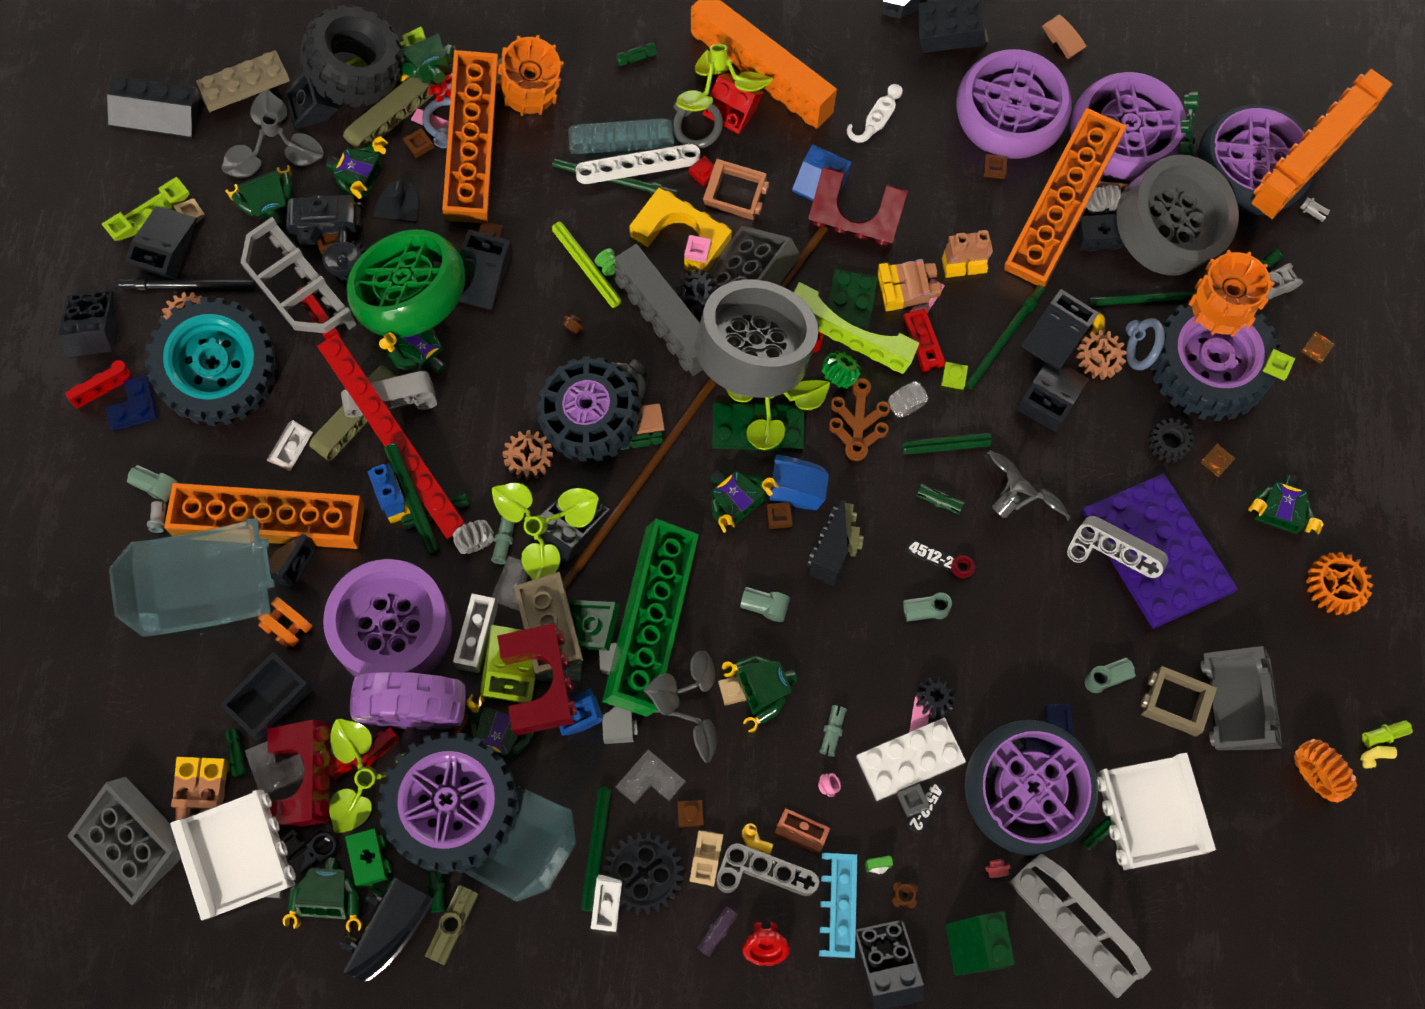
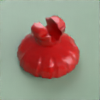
M761 922L754 924L755 933L750 935L743 944L742 953L746 960L760 966H773L786 960L790 953V946L786 938L777 932L778 927L775 922H770L769 929H763Z

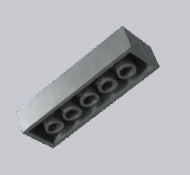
M637 244L614 257L615 281L617 285L628 292L629 300L633 305H638L645 321H650L653 324L656 335L659 338H664L672 355L676 354L680 359L681 367L686 372L689 370L692 376L701 372L703 369L699 364L695 351V341L700 323Z

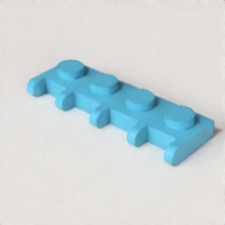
M822 853V859L831 860V876H821V882H831L830 902L821 901L820 906L830 908V927H820V933L829 934V951L821 950L819 951V956L855 958L857 855Z

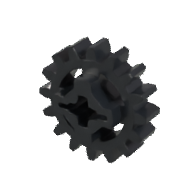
M693 269L691 274L685 273L684 280L679 279L681 285L680 287H675V290L678 291V297L694 317L700 318L708 298L717 290L714 288L717 281L713 280V275L701 269L699 271Z

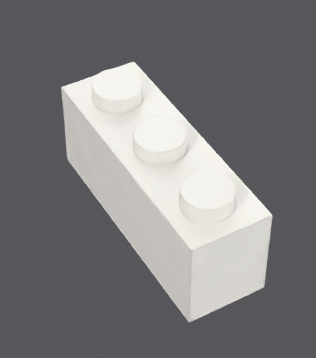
M477 594L471 595L453 660L457 669L480 674L487 650L490 627L494 624L498 609L495 598Z

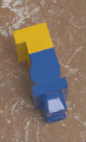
M390 463L381 464L367 471L382 511H385L390 523L393 524L401 521L402 516L410 514Z

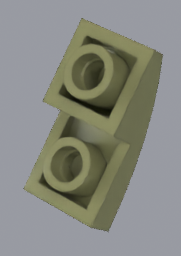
M845 503L847 548L851 556H856L857 550H862L863 536L859 535L860 527H854L857 513L853 512L854 504Z

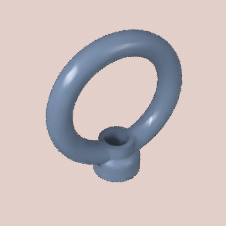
M444 97L442 102L437 103L436 99L430 102L424 109L422 122L426 131L434 137V144L440 148H447L448 129L435 128L431 122V115L437 108L450 105L451 99L449 97Z
M1148 318L1142 322L1133 320L1126 326V332L1130 337L1127 344L1126 357L1129 365L1135 370H1144L1150 367L1157 360L1163 348L1165 339L1164 327L1155 318ZM1153 327L1155 330L1154 346L1144 360L1138 361L1135 355L1137 342L1145 337V330L1147 328Z

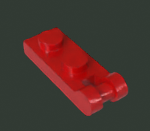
M313 294L300 301L304 308L310 309L308 314L314 323L324 324L329 320ZM334 327L329 332L322 333V335L327 340L336 333L339 335Z
M926 309L904 314L903 319L910 338L919 342L916 354L922 372L929 371L930 368L935 366L937 368L944 367L945 360ZM933 353L934 358L928 359L926 354Z
M117 360L112 363L110 369L95 374L90 380L82 384L73 386L65 394L69 401L78 409L129 381L132 373L123 361Z

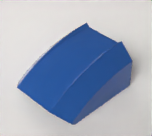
M776 454L773 479L779 488H771L773 495L770 496L769 504L790 502V507L817 510L826 499L828 472L817 464Z

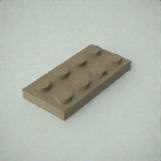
M275 50L264 53L262 56L246 60L236 66L225 68L215 74L205 76L196 82L209 112L290 80Z
M560 572L514 586L524 630L555 623L559 630H563L565 644L562 645L563 654L567 653L569 665L584 661ZM532 660L537 675L553 671L552 667L545 661Z

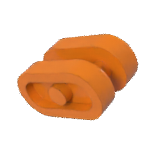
M276 597L270 603L275 610L270 615L263 611L258 617L261 621L258 626L268 634L273 631L278 635L275 640L285 648L289 645L294 648L300 641L295 637V634L300 629L307 633L312 625L283 600ZM282 615L292 622L288 629L277 622Z

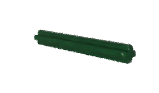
M396 443L386 445L384 451L427 553H433L439 549V544Z
M607 787L598 788L581 901V910L588 912L593 911L596 880L600 874L611 798V789Z

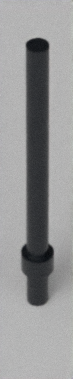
M137 277L136 280L119 279L118 282L119 288H136L138 291H148V289H255L254 280H148L147 277Z

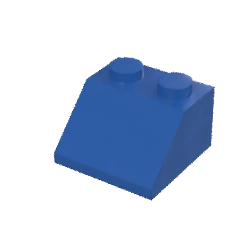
M812 145L801 165L792 192L813 201L824 166L846 172L841 187L842 190L850 175L852 162Z

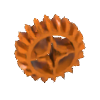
M1332 552L1327 557L1325 555L1321 556L1318 561L1312 564V568L1308 570L1307 574L1310 577L1306 579L1305 583L1312 586L1308 588L1307 592L1314 593L1311 600H1319L1318 608L1326 606V613H1330L1333 610L1336 615H1340L1343 612L1345 615L1352 613V611L1356 612L1367 603V599L1372 594L1369 590L1373 584L1367 582L1371 579L1372 575L1365 574L1367 567L1361 568L1359 566L1360 560L1352 561V554L1344 557L1343 552H1339L1336 555ZM1331 568H1338L1344 572H1339L1336 569L1332 570ZM1343 578V580L1340 582L1341 586H1339L1336 589V587L1338 586L1337 582ZM1334 595H1340L1343 598L1347 597L1348 599H1340L1335 597Z
M1312 739L1303 743L1295 751L1294 759L1299 772L1309 785L1315 789V792L1320 793L1323 798L1338 803L1350 797L1356 790L1357 783L1356 777L1352 774L1353 770L1349 768L1348 762L1344 761L1342 755H1339L1335 748H1331L1328 743H1323L1319 739Z

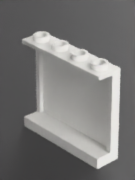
M1187 753L1178 754L1173 758L1112 770L1103 769L1097 773L1098 790L1102 792L1104 799L1102 803L1103 811L1106 816L1111 817L1112 825L1109 826V832L1112 840L1116 842L1118 849L1116 851V858L1118 863L1122 865L1123 871L1207 854L1216 850Z
M264 790L252 791L253 793L189 818L179 819L170 823L201 920L217 916L295 885V872L293 867L288 865L286 859L287 848L285 843L280 841L278 835L280 830L277 819L272 817L270 811L272 806L271 799L267 793H264Z

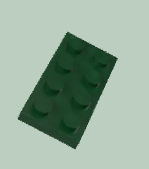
M714 403L712 448L761 450L749 442L747 428L755 420L763 419L767 421L766 405ZM770 405L771 421L780 420L783 422L785 436L777 446L767 449V451L803 452L804 410L797 406Z

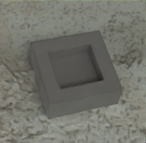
M920 784L897 793L907 818L930 808Z

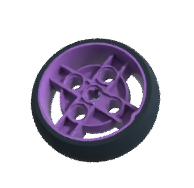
M1260 104L1239 106L1220 115L1206 129L1199 144L1197 158L1214 166L1225 177L1235 194L1238 212L1250 215H1266L1251 204L1256 196L1253 193L1261 184L1263 177L1269 171L1272 172L1275 169L1274 166L1282 157L1285 158L1288 155L1287 153L1295 143L1299 144L1301 142L1300 139L1307 130L1294 116L1279 108ZM1242 131L1229 143L1217 141L1226 134ZM1314 175L1298 191V193L1289 202H1287L1283 209L1294 204L1305 194V192L1311 185Z
M1020 720L995 729L977 746L966 770L965 796L975 823L994 843L1017 854L1036 856L1041 853L1045 855L1070 845L1088 827L1097 805L1098 781L1090 756L1081 743L1070 733L1047 722ZM1033 737L1051 743L1056 749L1049 755L1037 750L1019 751L1011 741L1019 738ZM992 760L999 770L995 778V795L997 800L989 806L986 797L985 780L989 764ZM1013 761H1016L1020 766L1018 774H1014L1011 771ZM1047 765H1051L1054 769V774L1051 778L1045 773ZM1072 770L1076 783V796L1070 813L1064 805L1068 797V780L1066 775ZM1028 783H1034L1032 787L1034 792H1028L1027 789L1030 787ZM1012 796L1016 798L1018 803L1014 810L1008 805V801ZM1046 800L1052 805V809L1048 814L1043 809V803ZM1014 820L1028 825L1044 823L1051 833L1043 837L1029 838L1016 835L1007 830L1006 827Z

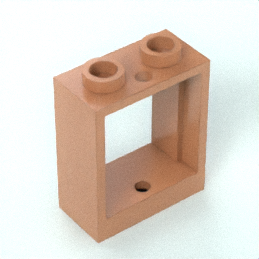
M716 159L703 198L704 206L754 220L755 215H759L762 209L763 202L760 201L762 194L766 195L770 182L767 181V174ZM724 173L759 183L750 210L716 200Z

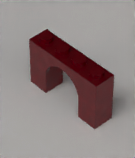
M824 166L808 218L813 220L812 224L820 227H825L826 224L834 226L833 230L841 233H846L847 230L855 232L854 236L862 239H867L868 236L876 238L875 242L883 245H888L889 242L893 243L909 190L887 184L878 213L867 221H854L842 212L839 205V194L846 172Z
M553 623L497 635L500 657L505 665L536 659L545 661L553 670L552 685L544 696L534 701L508 706L512 731L518 736L575 723L574 715H577L575 700L571 701L570 692L573 691L571 677H567L566 668H569L567 653L563 654L562 645L565 644L563 630H559L556 624Z
M309 720L269 728L267 753L280 756L300 754L305 767L304 779L299 790L290 798L271 801L270 811L272 817L277 819L279 828L284 830L292 827L296 828L329 822L330 723Z

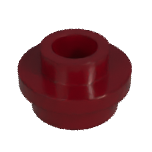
M965 555L955 557L951 563V570L958 578L970 577L975 569L973 560ZM960 564L965 565V566H966V570H965V571L960 570L959 567H958V565H960Z

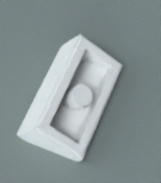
M294 420L290 421L267 461L291 471L313 432Z
M598 875L591 929L616 932L622 886L621 880Z

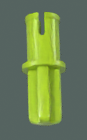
M1406 720L1389 726L1384 724L1379 729L1363 733L1362 740L1367 748L1384 742L1392 743L1394 739L1411 734L1413 732L1412 725Z

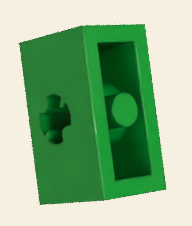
M374 828L346 836L355 886L361 889L389 881L388 873H392L389 858L385 859L383 849L387 848L384 835ZM368 853L375 855V859L371 858L373 860L371 863L365 860V857H369L367 856Z

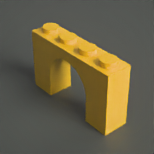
M661 188L656 190L629 226L630 237L646 247H649L665 226L672 223L687 224L696 230L699 237L711 239L706 263L684 258V269L690 273L693 269L697 271L701 269L708 272L732 237V230L726 224L718 223L709 214L696 210L689 202L681 201L672 192L664 191Z

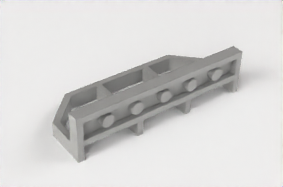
M273 217L246 234L241 264L294 330L327 333L339 324H345L349 330L356 325L350 309L343 305L328 287L324 278L319 276L303 257L300 249L296 248L278 227ZM270 231L271 236L269 239L276 248L280 246L283 249L281 253L284 257L256 275L249 266L253 242ZM294 263L296 265L294 269L302 279L306 277L309 282L307 286L280 304L264 285V282ZM317 292L322 296L320 300L323 305L335 312L333 314L334 317L324 324L297 322L287 313L290 308L312 293L316 294Z
M1040 853L1034 857L1008 882L1116 998H1119L1136 980L1144 978L1151 970L1140 948L1065 869ZM1034 866L1038 867L1055 879L1070 895L1062 902L1031 868ZM1077 902L1102 930L1094 936L1067 906ZM1110 937L1126 953L1136 971L1131 975L1100 942L1101 940Z

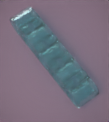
M669 119L573 125L568 129L569 150L575 154L665 148L674 144L673 124Z

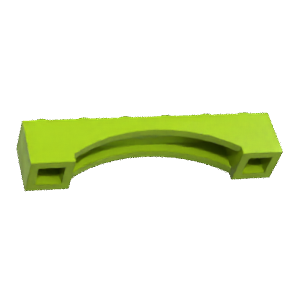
M800 282L798 283L793 293L798 295L812 310L819 332L834 341L850 347L854 351L870 357L874 361L890 367L894 371L904 374L912 363L919 342L901 333L897 336H884L857 328L833 313L819 298L818 291Z

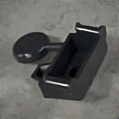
M314 195L312 197L292 198L288 200V207L285 208V213L287 214L286 231L289 236H297L300 245H316L320 235L338 233L339 241L327 247L323 253L322 260L324 267L329 273L335 276H346L350 274L354 264L361 256L359 249L354 244L347 242L348 233H356V231L362 230L361 211H363L364 206L356 202L355 198L350 195Z

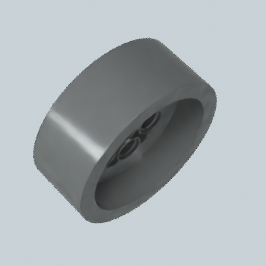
M1173 155L1157 161L1125 187L1117 206V226L1127 250L1146 268L1165 275H1181L1191 272L1218 256L1231 244L1238 228L1239 212L1237 200L1228 181L1214 166L1200 158L1189 155Z
M749 279L730 282L715 290L705 304L695 341L696 356L705 373L725 389L749 397L763 398L781 395L796 387L803 379L818 338V325L809 306L798 295L787 288L762 280Z

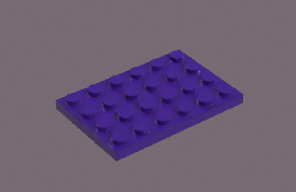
M1164 473L1083 508L1082 514L1085 519L1089 516L1099 517L1162 550L1168 556V564L1163 573L1157 578L1147 577L1109 557L1152 629L1228 596L1238 589ZM1107 538L1110 543L1116 544L1115 540ZM1129 549L1132 555H1138L1135 550Z

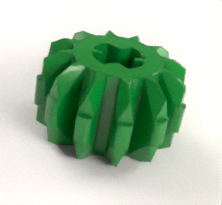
M835 351L830 353L824 360L821 371L825 374V379L830 380L831 384H836L838 388L842 386L847 389L859 379L861 367L858 365V361L852 358V355L849 356L844 351L842 353Z

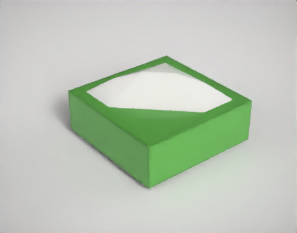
M890 855L868 859L865 862L866 872L883 874L888 868L893 866Z

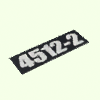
M914 538L910 539L905 550L909 554L952 572L951 563L956 556Z
M931 780L924 793L930 808L912 815L906 826L922 834L947 788Z

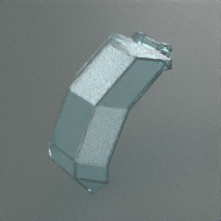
M247 519L244 522L203 532L131 542L109 568L115 617L142 637L222 625L270 614L267 589L275 587L274 579H271L267 547H269V541L267 538L260 539L258 519Z
M468 778L464 782L460 781L461 786L470 783ZM515 784L519 795L517 796L519 813H516L515 816L516 825L514 830L511 829L507 836L509 838L506 845L502 844L496 851L498 854L493 859L489 857L483 861L484 865L478 868L475 866L470 867L465 873L510 899L520 901L550 889L575 847L576 840L571 809L553 803ZM472 801L470 803V809L476 810L478 808V802ZM437 819L429 820V822L437 826ZM462 822L455 823L453 826L454 830H460L463 826Z

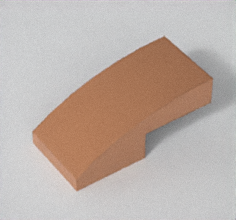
M1060 14L1042 26L1051 42L1058 43L1067 59L1087 47L1076 30Z

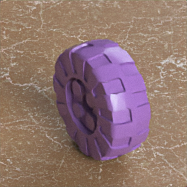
M376 672L360 674L354 678L352 685L350 714L356 722L379 727L390 726L396 729L415 727L418 730L459 727L463 722L465 712V685L456 679L419 673Z

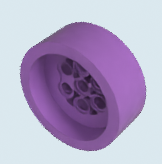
M383 559L360 565L347 573L336 584L325 606L323 624L327 643L338 660L355 677L360 674L376 672L429 674L441 662L450 644L452 619L441 591L425 571L405 561ZM387 602V606L383 610H376L379 603ZM411 604L408 611H400L402 605ZM372 621L370 628L362 629L364 622ZM389 623H396V627L392 631L385 630ZM412 625H420V628L417 632H409V629ZM374 642H381V647L378 650H371ZM400 643L405 644L403 651H394L396 645Z

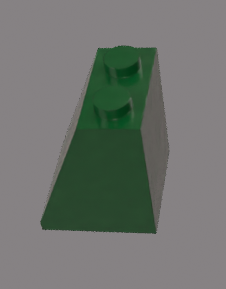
M1005 912L979 915L945 924L954 976L1004 969L1015 965Z

